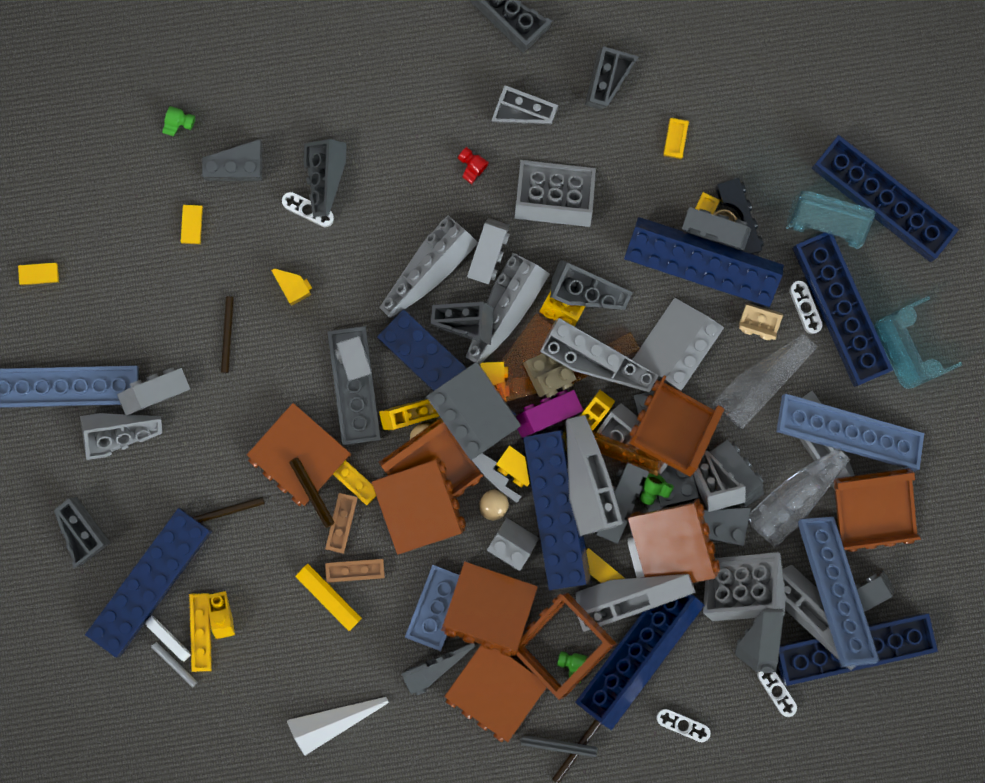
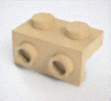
M746 302L739 322V329L748 335L757 334L765 340H776L783 314Z

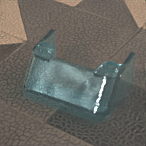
M801 191L793 199L785 228L790 229L793 227V230L804 232V229L810 228L845 238L849 246L859 249L865 243L876 212L866 207L817 193Z
M929 296L879 319L874 325L890 364L900 384L906 389L919 386L963 365L962 362L943 369L938 360L929 359L923 362L907 327L913 325L917 319L914 307L930 300Z

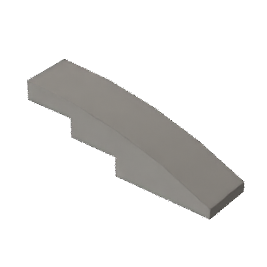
M483 453L472 460L486 479L515 503H518L521 496L505 486L509 479L493 470L497 462Z

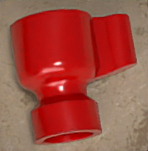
M468 147L457 158L462 163L467 164L462 177L470 184L475 182L476 178L483 173L489 164L480 155H473Z

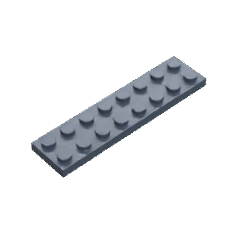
M139 366L0 369V408L121 405L117 394L131 388L130 384L139 380Z
M789 394L782 395L776 432L903 468H910L914 471L920 470L924 433Z
M834 517L800 519L797 523L841 667L877 663L879 661Z

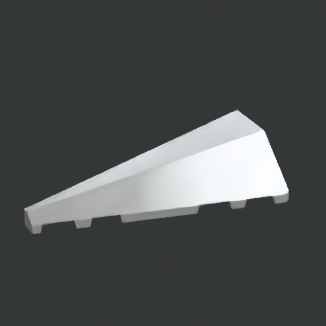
M382 697L289 719L287 723L303 754L307 755L385 706L389 701L387 697Z

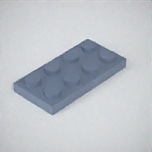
M432 565L405 638L441 651L447 636L441 629L460 575Z

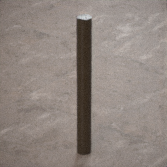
M226 296L221 373H229L234 299L231 296Z
M260 497L193 518L200 523L264 505V498Z
M594 720L578 744L587 745L601 725L598 720ZM570 753L552 780L559 783L579 755Z

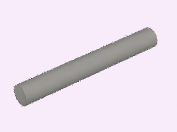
M157 642L151 647L192 688L198 683Z

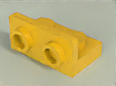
M550 291L540 309V313L553 320L560 318L575 327L585 306L564 304L551 298Z

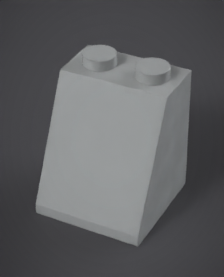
M506 517L488 546L487 551L520 571L539 537Z

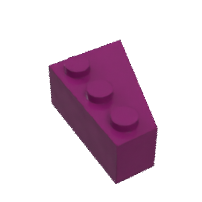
M563 390L557 393V397L552 400L551 397L541 400V404L538 406L531 404L524 407V412L516 416L521 424L517 428L521 438L524 439L523 437L540 432L547 427L583 412L584 410L575 391L567 392V390Z

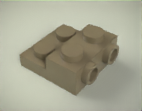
M543 353L523 362L539 398L544 395L547 398L558 393L556 389L562 387L565 390L573 386L572 382L577 380L571 369Z

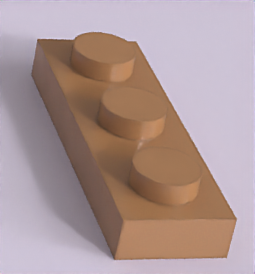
M342 493L338 494L333 515L334 524L330 527L326 550L345 553L358 497Z
M384 559L325 563L327 583L385 578Z

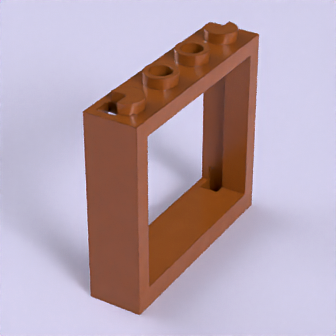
M569 593L559 594L557 598H554L552 601L554 604L550 608H545L539 614L541 618L537 622L533 621L526 628L528 632L524 636L522 635L516 655L558 700L565 698L617 644ZM567 604L603 643L561 686L525 647Z

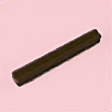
M292 459L289 463L326 528L332 526L334 520L300 459Z

